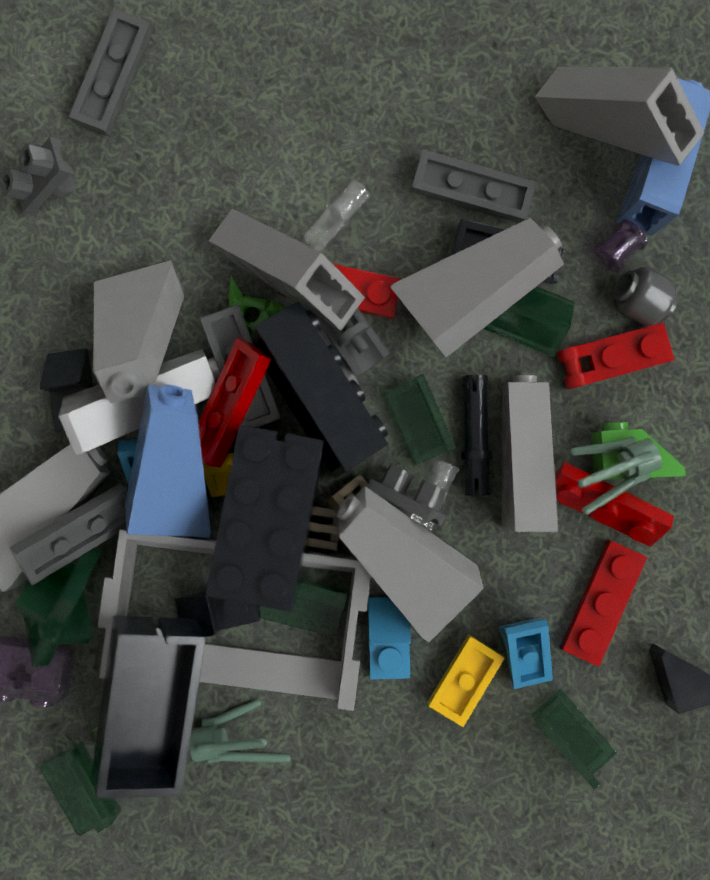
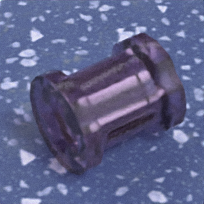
M623 219L618 224V230L605 243L599 242L593 249L596 257L610 271L618 273L624 268L623 262L637 249L642 250L648 245V239L637 224Z

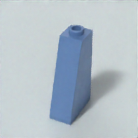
M678 78L704 131L710 112V90L705 89L697 81ZM702 137L681 165H673L641 155L616 222L653 236L677 217L683 205Z
M148 385L124 507L127 534L210 538L211 528L197 413L192 390L183 389L176 385H164L162 387Z

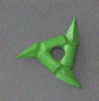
M231 276L229 307L239 305L252 340L255 326L284 310L285 307L273 300L268 302V300L248 295L243 296ZM250 309H256L260 314L258 320L252 323L248 322L245 318L246 312Z

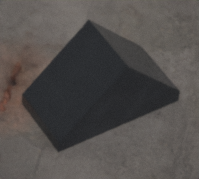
M652 644L649 651L665 704L678 714L710 705V674L663 648Z

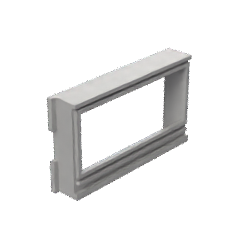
M126 528L119 530L113 578H104L98 627L106 628L99 678L105 679L113 616H128L137 545L214 555L217 538L127 534ZM305 550L302 566L352 572L341 660L205 643L199 682L338 700L337 709L354 711L360 660L352 659L358 611H367L371 575L355 556Z

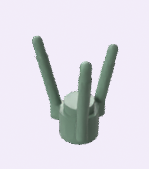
M629 437L617 442L575 447L570 450L573 456L622 451L617 454L618 464L580 479L578 486L581 488L623 473L626 477L630 476L582 509L583 514H590L635 484L648 480L649 473L662 468L660 452L650 438L636 442L634 437Z
M260 699L242 704L218 716L204 718L201 721L202 727L191 730L189 749L194 762L208 760V763L221 761L287 763L291 760V757L288 754L227 752L261 748L267 745L265 739L228 741L225 728L218 729V725L261 705Z

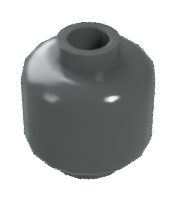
M639 267L633 271L626 272L615 286L614 298L616 299L618 311L642 325L651 326L657 324L662 319L669 318L677 305L674 282L648 267Z

